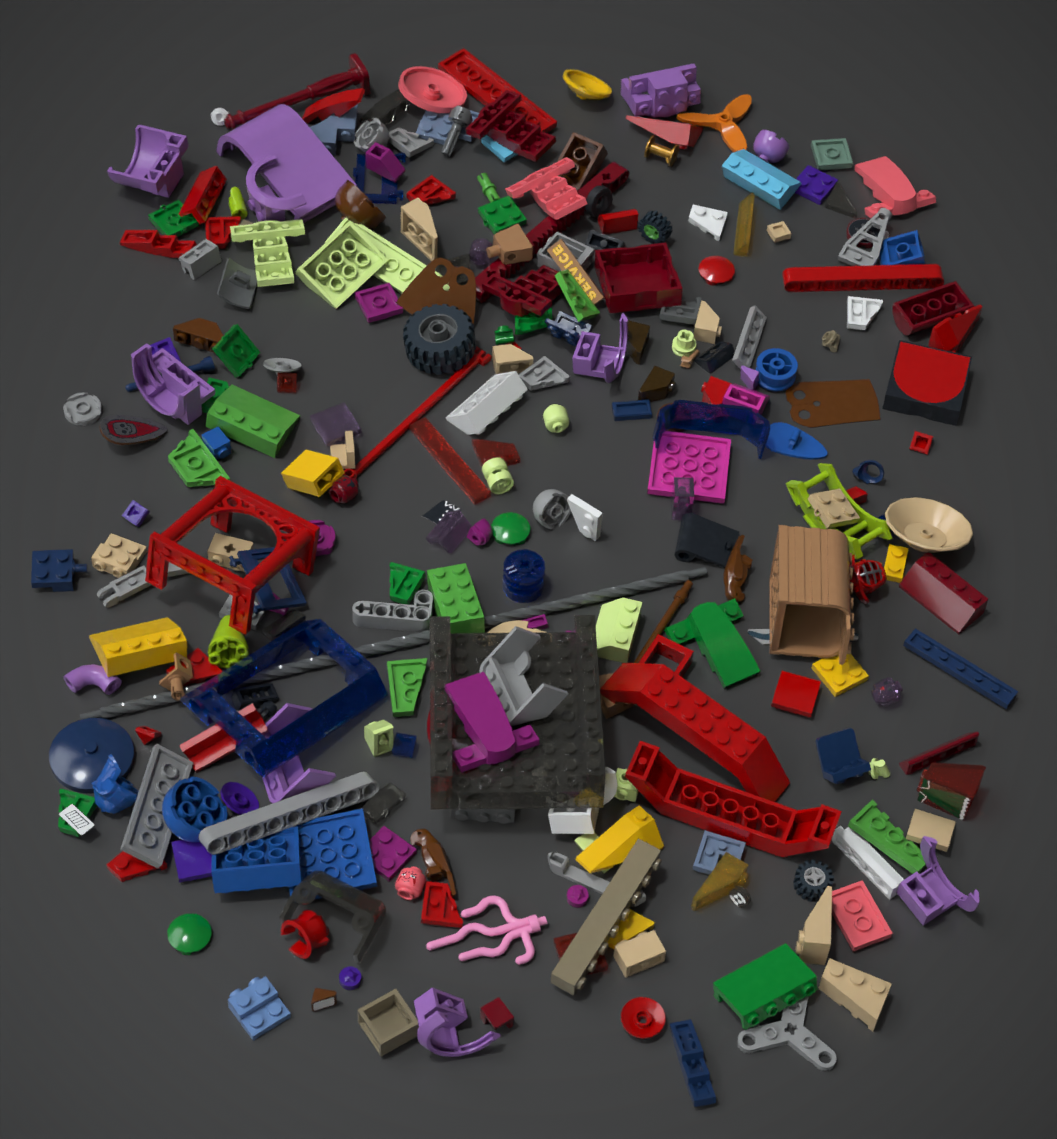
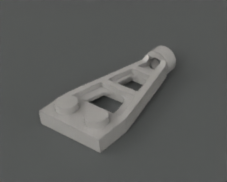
M880 208L878 213L845 243L837 260L851 266L876 265L887 224L892 217V213L886 208ZM872 226L880 229L878 237L868 234L867 231ZM864 239L873 243V248L871 252H867L856 247V245Z

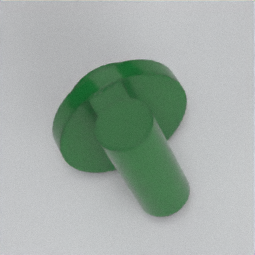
M500 326L498 330L494 331L496 345L514 342L513 329L509 328V326Z

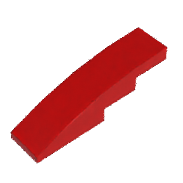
M365 89L347 90L323 98L307 107L302 119L308 124L316 117L325 120L333 113L340 117L361 102Z
M125 230L119 242L121 246L133 250L172 258H179L197 245L195 241H179L176 235H160L158 230Z

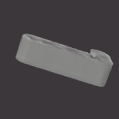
M428 590L418 591L415 594L414 605L358 601L352 607L353 623L358 627L411 632L429 630L432 620L433 595Z

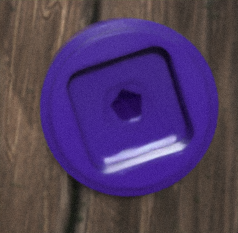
M352 966L343 968L339 974L340 985L347 990L356 989L361 983L360 971Z

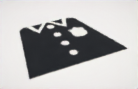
M442 500L422 516L451 532L462 510Z

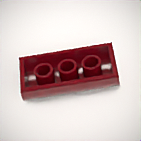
M954 281L893 303L892 311L898 329L904 335H910L933 327L945 318L950 317L953 319L958 313L963 315L967 309L975 306L959 284Z

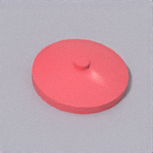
M416 66L408 68L402 72L398 83L400 92L408 101L422 109L435 113L448 114L456 106L463 107L467 98L466 90L462 84L448 73L431 67Z

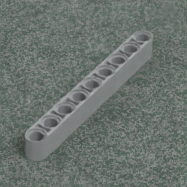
M360 772L208 826L200 832L199 841L210 854H219L373 798L378 794L380 787L367 772Z

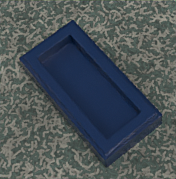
M649 400L612 402L614 421L652 418Z

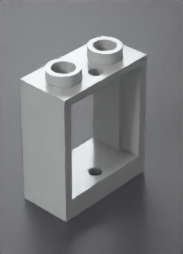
M556 232L553 237H549L546 245L540 248L537 253L538 267L545 265L558 272L562 270L554 259L551 258L547 249L560 239H563L574 256L578 258L577 260L585 271L593 262L594 257L593 248L559 232Z

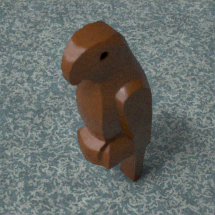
M743 534L738 537L730 553L723 576L726 598L728 600L735 598L737 603L744 600L745 594L741 592L740 587L744 583L753 561L745 554L741 555L740 553L745 537Z
M427 829L415 830L410 837V842L413 847L415 845L421 847L422 859L427 868L425 872L427 880L430 882L442 880L445 876L448 880L452 898H456L452 872L443 846Z

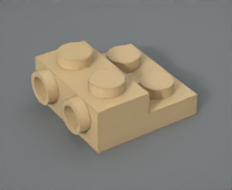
M111 533L104 544L100 543L91 557L92 566L98 571H105L120 578L137 568L147 552V547Z

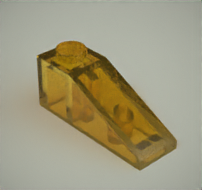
M726 852L694 896L691 909L696 911L734 892L740 884L744 885L749 876L747 874L748 864Z

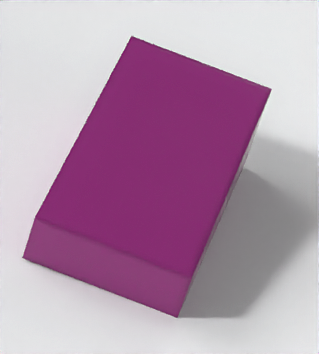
M545 614L521 620L528 621V628L541 630L549 628Z

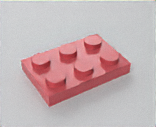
M863 880L832 891V915L853 952L892 937L891 929Z

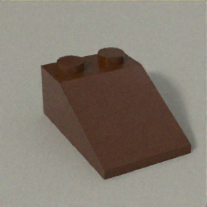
M573 132L558 161L567 157L573 160L575 167L570 169L569 173L558 176L566 178L568 185L575 187L578 191L600 169L608 154L606 148L601 143Z

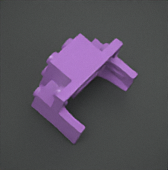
M689 64L631 76L629 80L628 78L621 79V95L635 117L645 115L654 118H664L684 112L688 106L700 104L701 89L696 83L697 67L695 64Z
M146 343L131 354L132 370L136 385L145 400L155 410L174 419L180 418L187 425L202 415L201 404L215 395L213 387L163 348L152 355L151 346Z

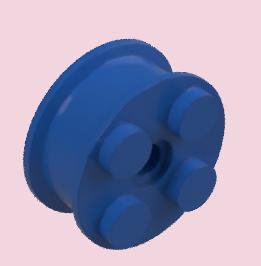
M772 348L763 351L758 356L755 370L759 371L758 384L762 388L771 391H783L794 384L798 363L790 352L779 348Z

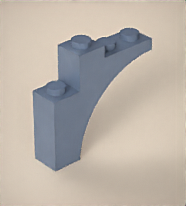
M359 104L340 117L333 113L324 121L309 127L333 156H336L337 141H355Z

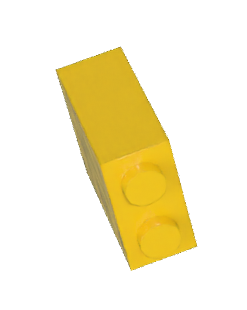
M305 450L281 472L287 488L320 497L345 472L337 457Z

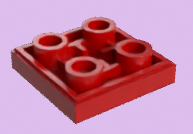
M781 671L771 707L811 718L821 681Z

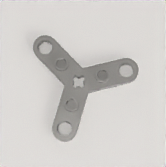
M809 996L783 1009L781 1021L744 1030L739 1034L737 1040L738 1048L743 1053L748 1054L788 1044L821 1071H830L835 1066L837 1059L835 1052L803 1026ZM787 1027H790L791 1030L795 1029L793 1035L790 1032H786ZM750 1037L754 1040L755 1044L747 1046L743 1043V1039ZM825 1054L831 1059V1062L822 1063L819 1060V1056Z

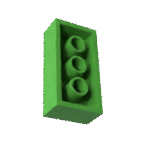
M466 563L427 570L428 590L433 595V605L445 642L484 635V615Z

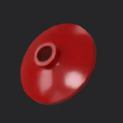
M637 997L624 1005L621 1011V1023L630 1035L636 1038L647 1039L661 1032L665 1024V1013L661 1005L655 1000L647 997ZM644 1019L646 1023H640L639 1020Z

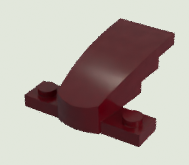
M506 90L494 102L483 107L478 117L466 128L467 135L478 139L487 135L505 148L535 162L556 143V136L542 132L540 125L527 122L525 115L511 112L522 99L521 94Z
M542 265L537 271L531 270L525 277L520 275L515 282H511L493 273L482 283L483 290L500 297L503 310L516 316H525L532 312L542 316L552 306V300L563 292L555 278L558 271Z

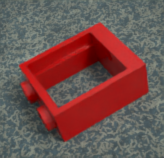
M658 634L639 663L648 664L653 655L657 653L678 663L679 666L675 672L683 677L692 663L694 651Z

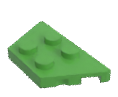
M191 429L189 436L184 441L181 440L177 448L168 455L169 463L187 487L215 485V480L219 476L230 480L194 429Z

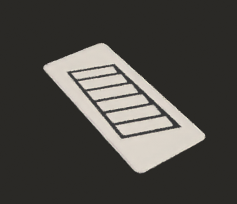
M73 804L59 813L80 835H83L94 826Z

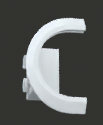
M540 767L532 771L533 782L537 791L542 797L551 802L548 817L552 834H594L599 807L608 803L617 791L616 772L609 767H604V787L598 793L588 797H573L561 793L552 786L547 777L546 767Z

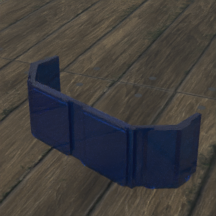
M675 400L673 404H668L659 410L653 432V441H655V447L659 448L662 434L670 428L735 434L743 436L757 447L758 459H761L769 437L770 422L759 413L752 411V408L745 406L715 405L706 402Z

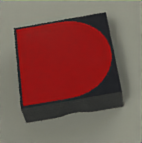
M899 340L882 409L906 415L921 416L932 421L956 426L972 356Z

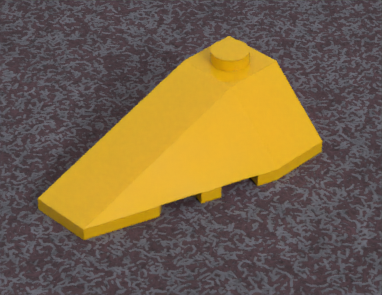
M639 805L613 824L582 851L575 860L591 874L623 863L638 838L660 850L664 848V844L655 819Z

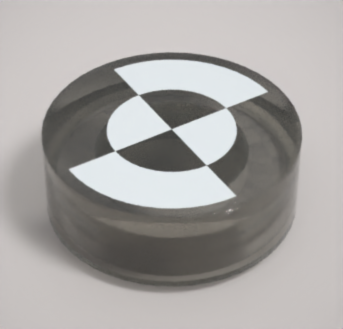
M741 886L734 887L729 893L732 902L740 908H745L751 902L749 892Z

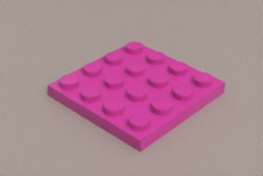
M655 430L647 494L724 503L731 439Z

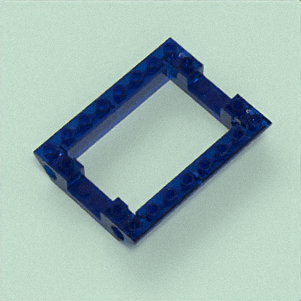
M313 619L303 621L180 698V701L207 726L216 722L236 741L235 752L264 778L387 697L388 693L376 667L323 620ZM304 643L309 646V650L316 656L326 652L346 670L345 682L349 686L268 738L263 736L221 697Z

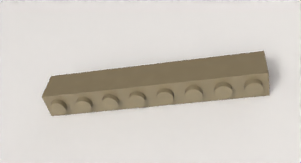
M638 838L551 973V983L573 996L578 989L581 990L587 980L585 977L588 972L592 973L596 968L598 956L605 954L609 946L607 942L611 937L615 938L619 931V923L621 920L625 921L630 913V906L632 903L635 905L640 898V890L642 887L646 888L651 880V873L653 870L657 871L662 862L660 859V849Z

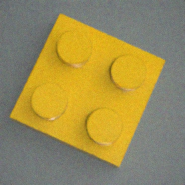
M839 654L830 658H822L812 664V670L834 697L862 684L869 678V675L851 654L846 655L843 665L839 664Z

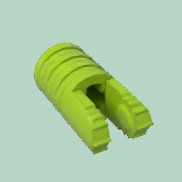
M233 187L230 190L231 196H229L232 217L241 216V220H243L248 215L245 201L242 198L240 189Z

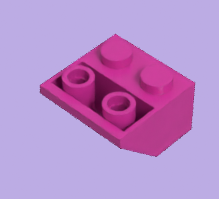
M730 384L723 397L721 412L757 424L770 396L738 384Z

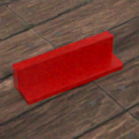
M218 166L199 173L179 212L180 217L192 213L199 224L206 221L227 180Z
M252 703L179 746L189 761L193 762L192 767L194 771L199 772L264 735L269 730L260 712Z

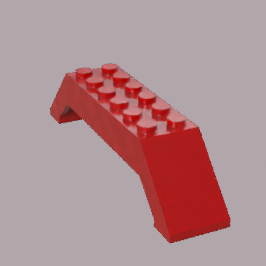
M622 663L599 689V693L614 704L616 702L633 703L641 707L737 776L747 793L776 802L789 786L790 781L763 734L666 665Z
M643 741L639 742L625 773V777L661 815L715 834L746 842L748 846L779 857L828 849L842 812L823 804L816 808L796 810L677 768L660 751V747Z

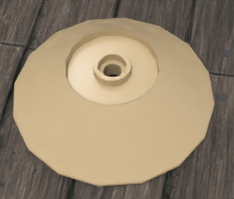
M917 497L900 499L890 504L885 512L886 523L894 534L910 547L921 552L935 553L958 550L968 545L973 536L971 524L963 514L949 505L932 499Z

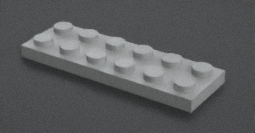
M159 744L153 747L120 850L156 868L162 865L172 833L163 819V799L167 791L179 780L189 778L193 762Z

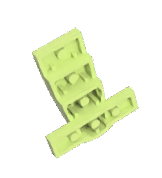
M302 219L289 221L271 220L249 225L230 226L232 242L253 240L258 287L294 283L291 259L285 236L297 237L305 235Z

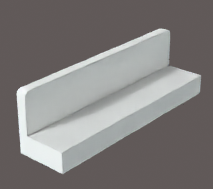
M842 826L836 828L832 842L889 900L896 896L899 884L904 879L862 836L849 827L846 829Z

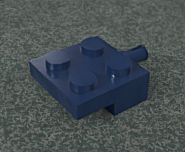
M73 549L32 551V588L52 587L53 592L74 591L75 572H87V564H75Z

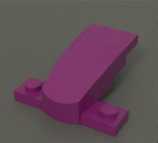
M484 671L445 684V691L454 703V711L464 723V731L474 742L473 745L452 752V758L461 772L483 764L503 762L517 752L539 745V738L531 725L512 731L504 708Z

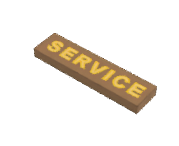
M560 239L547 249L562 271L567 269L570 271L594 305L605 298L563 239Z

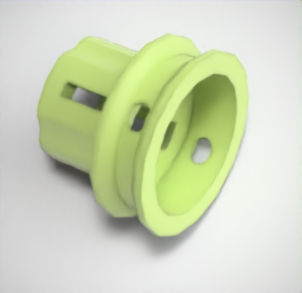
M681 330L673 339L672 350L676 355L689 357L696 350V341L691 331Z

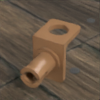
M176 652L174 654L175 669L160 680L159 684L171 691L173 699L180 700L185 696L183 685L193 678L191 661ZM179 660H181L186 665V668H184L181 665Z

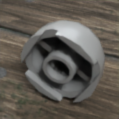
M372 118L374 121L371 122L368 120L364 122L355 134L357 139L356 142L354 141V144L364 153L375 142L382 146H387L389 140L388 129L377 118Z
M547 489L541 492L533 503L532 510L535 519L548 529H554L553 526L557 523L561 526L571 513L567 502L569 496L556 489Z

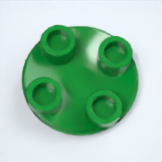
M513 512L498 515L491 524L492 534L495 537V541L499 544H523L530 533L528 520L524 516Z
M188 913L178 916L171 922L167 931L169 943L183 955L197 952L211 941V926L204 917L198 914Z

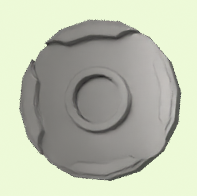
M84 392L70 396L63 406L65 418L68 422L78 426L90 425L96 422L102 414L101 401L98 397Z

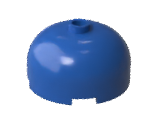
M198 777L179 780L167 791L162 803L163 819L169 830L184 841L200 842L199 834L204 828L227 820V807L223 806L218 796L220 792L211 783Z

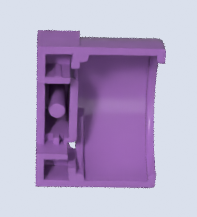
M137 125L135 128V150L127 170L123 173L114 171L112 167H109L107 170L108 175L114 183L169 198L184 175L181 157L189 147L187 136Z

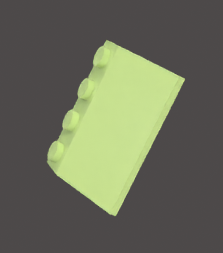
M349 221L297 269L295 274L308 288L337 309L377 272L388 259Z

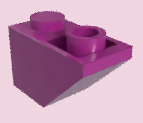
M375 142L365 153L367 169L393 182H396L404 174L405 168L389 148Z

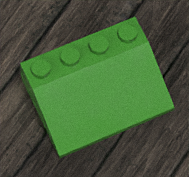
M232 384L215 400L208 411L206 427L210 429L219 427L227 437L275 458L298 422L300 415Z

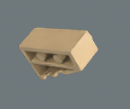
M829 958L820 981L819 989L840 1006L842 1004L852 1012V1016L862 1020L873 1032L892 983Z

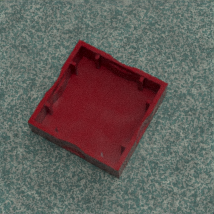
M666 243L640 245L631 248L595 250L594 268L609 313L681 306L683 288L678 274L673 268L672 257Z

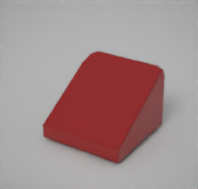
M915 431L909 449L928 455L933 436Z
M857 486L846 490L858 505L866 502L868 496L866 491Z

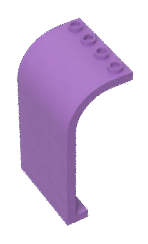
M284 104L275 106L226 133L218 140L216 152L220 157L226 149L230 148L233 150L234 146L235 148L238 147L252 164L271 154L276 155L277 163L265 167L259 173L279 197H289L302 192L307 204L290 211L294 214V220L302 219L303 223L336 205V193L347 180L351 181L355 186L357 185L298 113Z

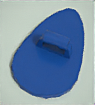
M782 422L768 425L763 431V443L773 452L810 460L827 457V450L819 441L790 424Z

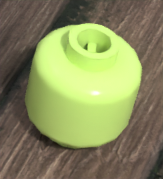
M553 404L544 411L543 418L548 431L560 433L569 426V417L564 406Z

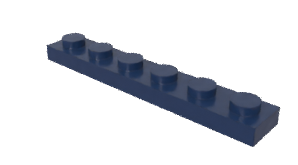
M916 628L904 641V647L1005 709L1008 708L1018 694L1017 690Z

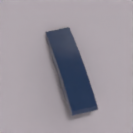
M691 1019L669 1023L680 1067L693 1106L698 1107L716 1103V1095L710 1082V1073L703 1058V1049Z

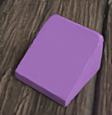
M741 366V380L749 389H756L759 381V371Z

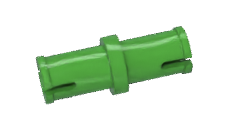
M481 173L483 179L478 175L477 180L483 188L482 192L488 197L490 203L501 199L496 192L495 184L491 183L488 174Z

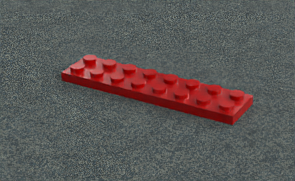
M463 48L438 63L439 70L455 78L468 93L485 106L494 102L506 90L521 94L522 99L511 112L525 115L527 122L540 125L541 131L544 133L557 127V121L466 49Z

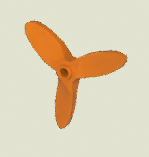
M743 94L732 100L722 113L711 115L680 113L677 115V119L684 123L717 129L720 131L723 141L733 152L742 149L746 150L747 143L745 137L735 123L741 120L751 107L752 98L748 94Z

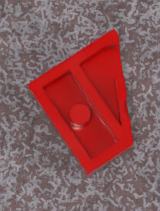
M431 175L408 191L406 198L410 201L419 198L422 202L430 205L455 199L456 192Z
M241 216L207 217L206 239L216 244L219 249L225 248L231 239L230 226H238L241 223Z

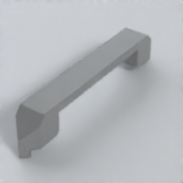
M548 853L550 870L554 874L600 894H603L609 885V881L570 865L568 857L559 853ZM642 889L640 890L641 895L635 905L632 903L630 907H637L646 901V895Z

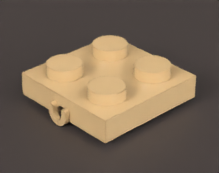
M841 489L813 493L808 497V501L814 508V515L820 517L827 529L854 524L860 519Z

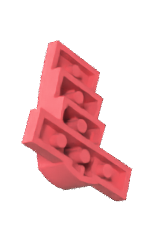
M886 156L855 164V172L861 175L864 184L873 190V197L882 202L865 207V215L870 219L878 213L880 208L888 209L892 215H901L936 203V196L928 190H920L916 193L905 174Z
M567 157L530 174L523 180L505 189L507 195L515 199L523 197L524 193L529 191L541 209L555 220L587 205L586 198L579 195L575 187L568 185L566 178L558 176L569 173L570 169L575 167L573 160Z

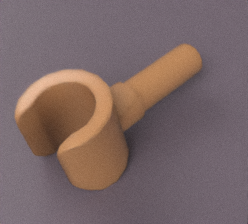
M695 350L689 357L683 355L680 366L691 368L694 358L700 351Z

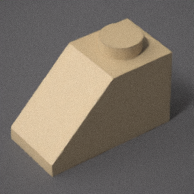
M701 301L694 328V339L715 344L716 337L721 335L722 326H719L720 318L705 301Z
M512 344L493 346L492 361L495 374L512 371L521 373L533 364V356Z

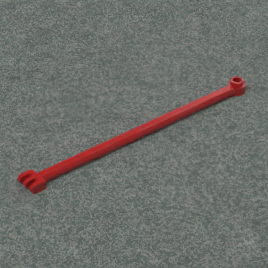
M476 346L473 357L466 365H463L461 369L454 373L355 465V468L345 469L343 475L350 476L357 481V477L478 364L485 366L491 360L492 355H486L484 350L480 351V348Z

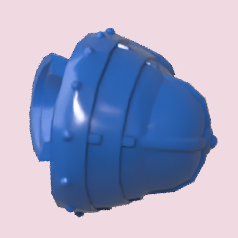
M112 754L108 756L107 762L97 780L91 784L94 789L96 805L102 812L115 814L132 806L136 802L139 790L130 781L119 776L121 770Z

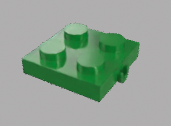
M510 196L478 207V213L483 219L484 226L489 227L494 235L515 224L523 226L527 223L526 217Z
M180 200L167 206L163 204L159 210L148 215L149 221L162 235H176L178 237L199 226L192 213L180 217L179 212L183 206Z
M238 324L233 325L212 349L235 378L240 377L246 368H250L253 365V360L260 353Z

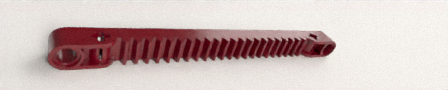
M612 162L579 189L577 193L587 199L590 191L596 186H605L614 193L626 182L630 172L618 163ZM585 206L558 220L547 216L528 232L526 237L533 247L532 259L534 254H537L539 249L546 245L549 237H553L556 232L562 234V231H566V227H571V223H575L576 219H580V215L584 216ZM500 258L496 259L475 277L476 300L484 303L494 295L482 288V283L493 273L505 279H510L511 274H515L516 270H520V266L524 267L525 262L529 261L505 265Z

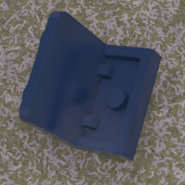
M559 311L555 321L548 318L545 320L547 329L550 330L552 336L558 339L562 337L575 347L578 344L582 331L591 333L593 329L592 325L583 321L578 322L577 318L562 311Z
M848 727L815 740L824 779L834 784H840L845 782L847 778L861 777L865 774L864 772L871 770L870 762L860 758L854 729Z

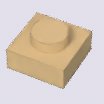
M784 221L767 225V232L774 243L791 238V232Z

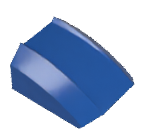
M918 230L883 239L879 255L880 265L926 264Z

